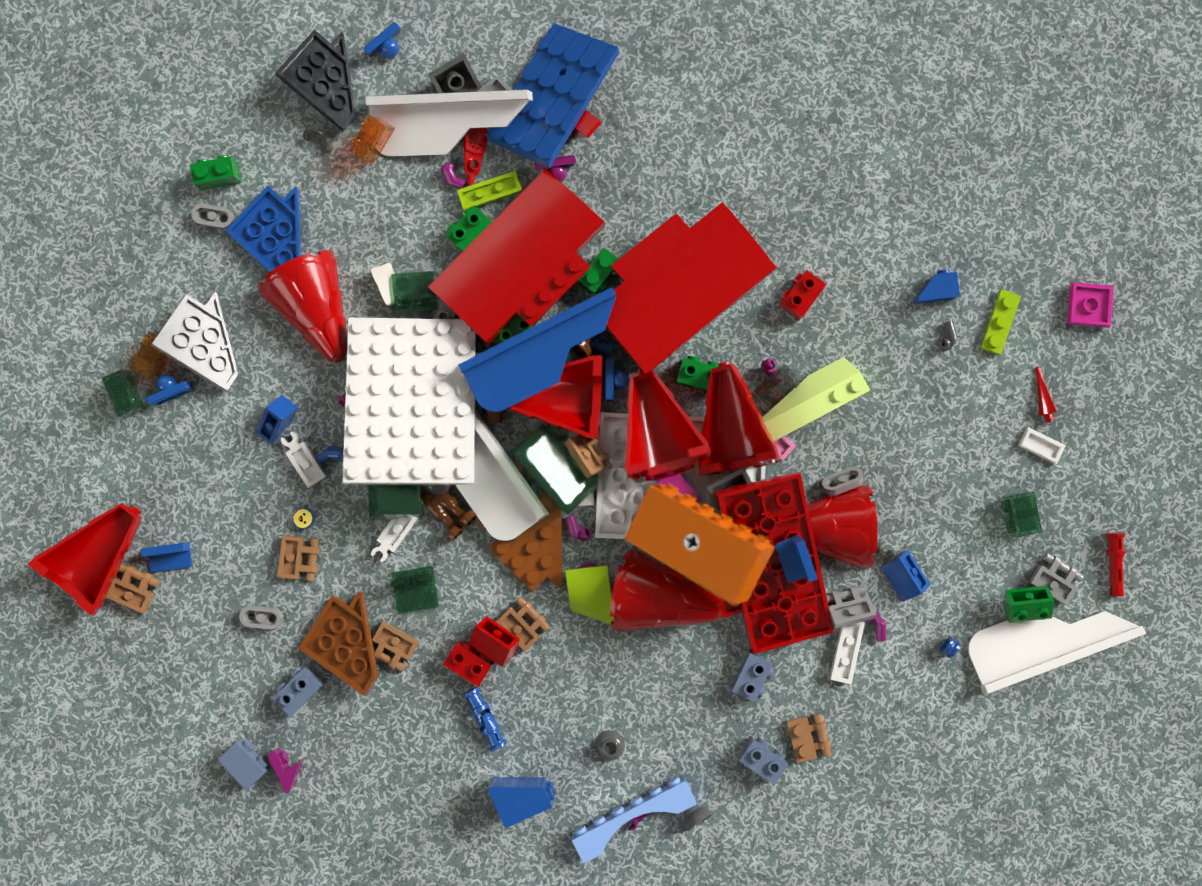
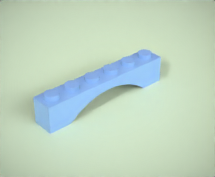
M678 776L670 779L667 782L668 785L662 788L657 786L651 789L649 795L643 798L638 796L632 799L630 805L624 808L623 806L615 808L611 811L612 814L607 817L600 816L593 820V824L588 827L583 825L574 831L575 834L572 835V842L583 864L601 855L612 835L629 820L652 812L679 814L696 805V800L684 776L680 779Z

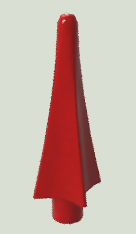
M1036 367L1039 416L1044 415L1045 423L1054 422L1053 413L1057 412L1047 390L1041 369Z

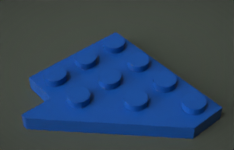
M267 186L225 230L269 272L301 256L300 194L296 187L282 199L273 189Z

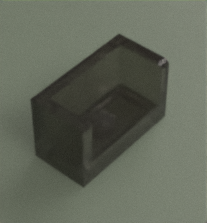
M783 363L753 389L751 393L761 407L768 412L774 404L793 388H797L801 381Z

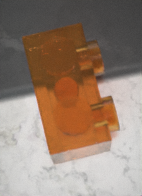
M369 115L362 121V128L358 135H355L351 140L349 151L366 163H375L395 128L379 116Z
M149 332L141 340V347L138 353L133 355L129 369L148 379L157 380L169 357L151 346L158 334Z

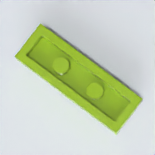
M516 171L457 190L464 211L467 208L471 209L474 205L480 207L522 192Z
M1003 289L999 291L980 349L997 355L1002 354L1021 299L1020 295Z

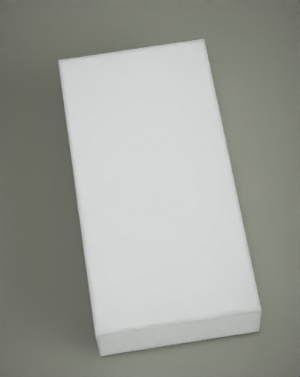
M1026 427L1017 446L1053 464H1057L1066 445Z

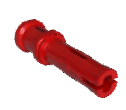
M1105 533V536L1108 537V550H1106V554L1109 556L1110 596L1121 597L1124 596L1123 557L1126 551L1124 550L1123 537L1126 536V533Z

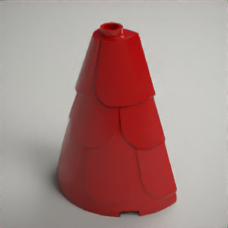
M328 250L318 251L316 256L308 253L294 258L264 276L266 281L264 283L259 281L257 285L262 297L303 335L302 338L329 362L334 361V363L343 361L347 354L348 335L346 317L343 316L337 264L333 253Z
M590 356L566 363L559 383L507 409L529 419L535 418L556 428H563L588 439H598L602 407V356Z
M731 362L719 363L718 367L712 368L710 372L702 435L708 442L711 454L703 463L699 461V475L720 474V472L732 473L741 467L749 470L774 464L775 459L776 461L781 460L778 448L764 423V419L752 400V393L736 365L731 364Z
M641 369L631 374L627 405L629 412L625 459L627 476L636 481L640 480L639 477H644L645 481L659 480L686 472L694 468L697 461L703 463L711 454L708 442L690 421L685 411L675 401L671 391L653 370L647 375Z
M862 485L838 495L825 496L807 504L818 555L829 559L833 558L858 568L872 567L874 558H871V555L876 554L878 528L875 502L870 501V496H873L870 486Z
M121 503L89 521L88 525L66 536L59 543L38 554L27 565L42 577L53 581L72 596L78 606L91 616H95L102 607L110 586L117 576L125 553L130 550L142 517L139 515L141 511L132 504L128 507Z
M628 549L623 556V560L626 561L624 565H619L611 597L610 616L614 617V621H611L610 624L614 631L629 632L677 625L684 627L718 621L719 617L722 618L724 605H721L722 599L693 580H687L668 566L660 564L643 552L635 549Z

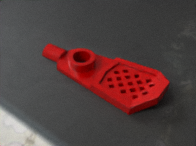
M470 128L464 135V172L467 174V185H474L475 176L480 173L488 139L486 137L488 133L487 128ZM472 161L475 162V168L472 166Z

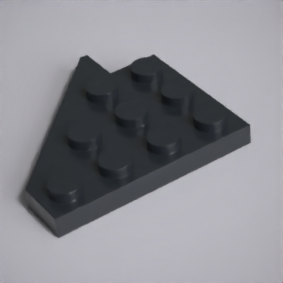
M314 29L276 71L275 76L343 132L356 116L344 34L341 32L330 43Z

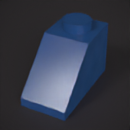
M949 269L937 271V274L928 280L914 298L913 304L954 300L960 297L957 272H950Z
M281 395L265 408L256 433L273 445L293 420L298 407Z

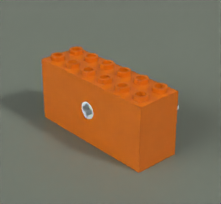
M672 484L650 485L624 539L732 605L748 601L775 548L769 544L770 540L761 535L757 537L751 534V529L744 525L737 526L732 523V518L724 514H716L713 507L695 502V497L687 493L683 495L678 492L679 488Z

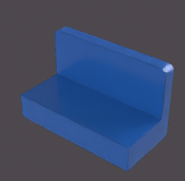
M799 535L775 544L783 571L789 583L804 577L809 582L817 579L806 544Z
M189 542L141 549L142 557L148 556L150 572L192 566Z
M908 550L903 551L894 560L881 566L882 571L902 601L923 594L930 586V583Z

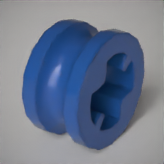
M950 636L941 646L940 652L946 653L948 658H952L959 650L960 643L958 641L954 642V638Z

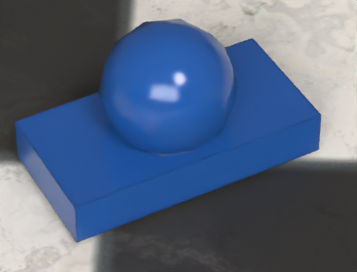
M393 22L364 47V51L369 58L377 51L388 59L397 56L399 45L393 38L401 32L398 24Z
M607 358L605 361V400L613 401L614 388L617 390L627 388L630 383V376L621 369L614 371V358Z
M165 374L161 375L156 381V388L159 392L146 397L148 404L159 406L192 392L194 388L192 383L186 381L177 384V380L172 375Z

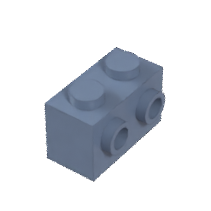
M747 651L730 687L731 691L753 702L757 698L760 699L765 689L763 687L765 680H769L772 676L773 664L769 660Z
M308 666L303 669L300 667L290 675L292 680L288 684L283 682L275 690L277 694L272 698L289 717L295 714L325 684Z
M751 736L737 757L741 763L775 785L789 765L785 760L786 755L778 749L774 751L767 747L769 744L758 736L755 739Z
M244 738L238 740L218 759L246 791L271 769L266 758L261 755L259 756L255 752L253 744L248 740H244Z

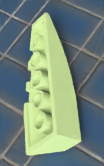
M842 357L803 379L800 384L763 416L764 423L775 441L870 391L861 372L846 358Z

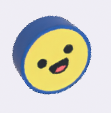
M300 508L294 512L292 520L297 528L307 529L313 525L315 515L308 508Z

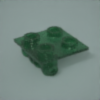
M433 271L391 274L395 314L437 311L436 294L428 287L434 281Z
M433 566L391 572L392 579L390 583L391 587H394L398 614L439 607Z

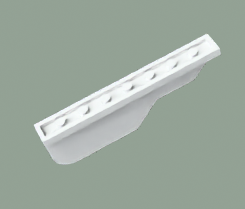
M529 90L366 97V105L369 106L372 143L378 152L386 156L448 155L470 128L507 127L529 101H533L532 92Z
M475 409L474 485L456 486L491 536L503 541L512 540L541 519H544L549 513Z
M1106 611L1071 624L1054 617L1052 619L1009 623L1006 620L976 632L969 641L968 654L981 683L982 692L989 694L1142 636L1146 632L1143 626H1138Z

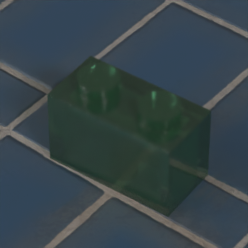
M120 369L102 378L119 417L128 418L146 410L131 372Z
M1034 491L1003 496L1004 501L1001 502V507L1007 515L1008 521H1006L1005 526L1011 537L1043 533Z

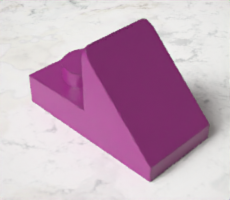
M279 747L267 756L285 793L295 787L304 758L289 766L287 753Z

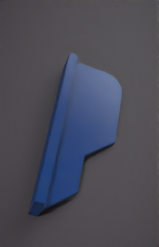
M611 287L458 364L477 402L486 410L494 412L503 411L559 383L570 348L605 331L616 299L613 288Z

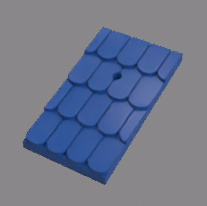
M553 23L538 45L537 52L523 70L522 77L513 88V90L531 91L533 101H529L507 127L488 128L487 140L550 169L619 54L618 47Z

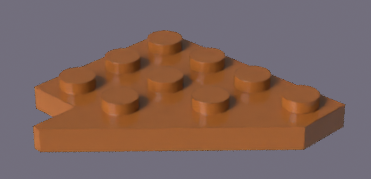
M546 488L538 496V499L549 515L518 537L507 541L496 539L488 547L532 591L547 577L560 589L563 586L561 502Z
M358 591L350 605L336 595H332L298 649L363 696H366L378 679V672L364 593Z

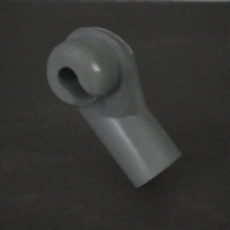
M953 321L943 323L945 335L939 341V347L944 351L950 350L958 339Z

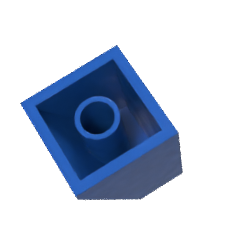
M546 777L491 778L487 788L505 829L552 808L555 799L554 794L556 793L553 783L551 781L548 782Z

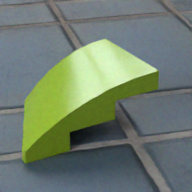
M601 565L565 570L571 611L607 624L614 621V617L610 616L611 590L608 566Z

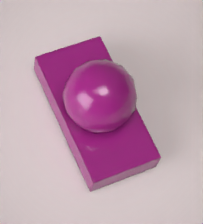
M574 155L556 157L550 169L534 162L535 171L547 169L560 182H563L567 176L565 166L576 164V158Z

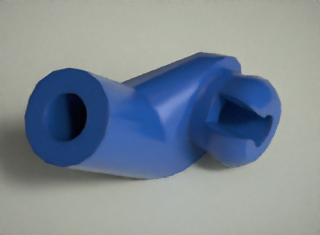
M330 446L316 456V459L322 465L331 458L343 462L344 448Z

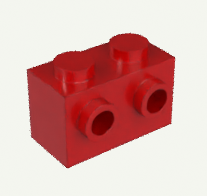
M808 270L803 274L798 273L792 281L794 286L791 291L786 289L780 297L782 301L780 307L798 320L803 318L827 285Z
M486 616L475 626L468 644L503 667L513 657L520 638Z
M465 640L462 642L458 641L443 665L479 687L494 662L490 661L491 659L481 652L479 654L474 651L473 647L468 644L469 642Z

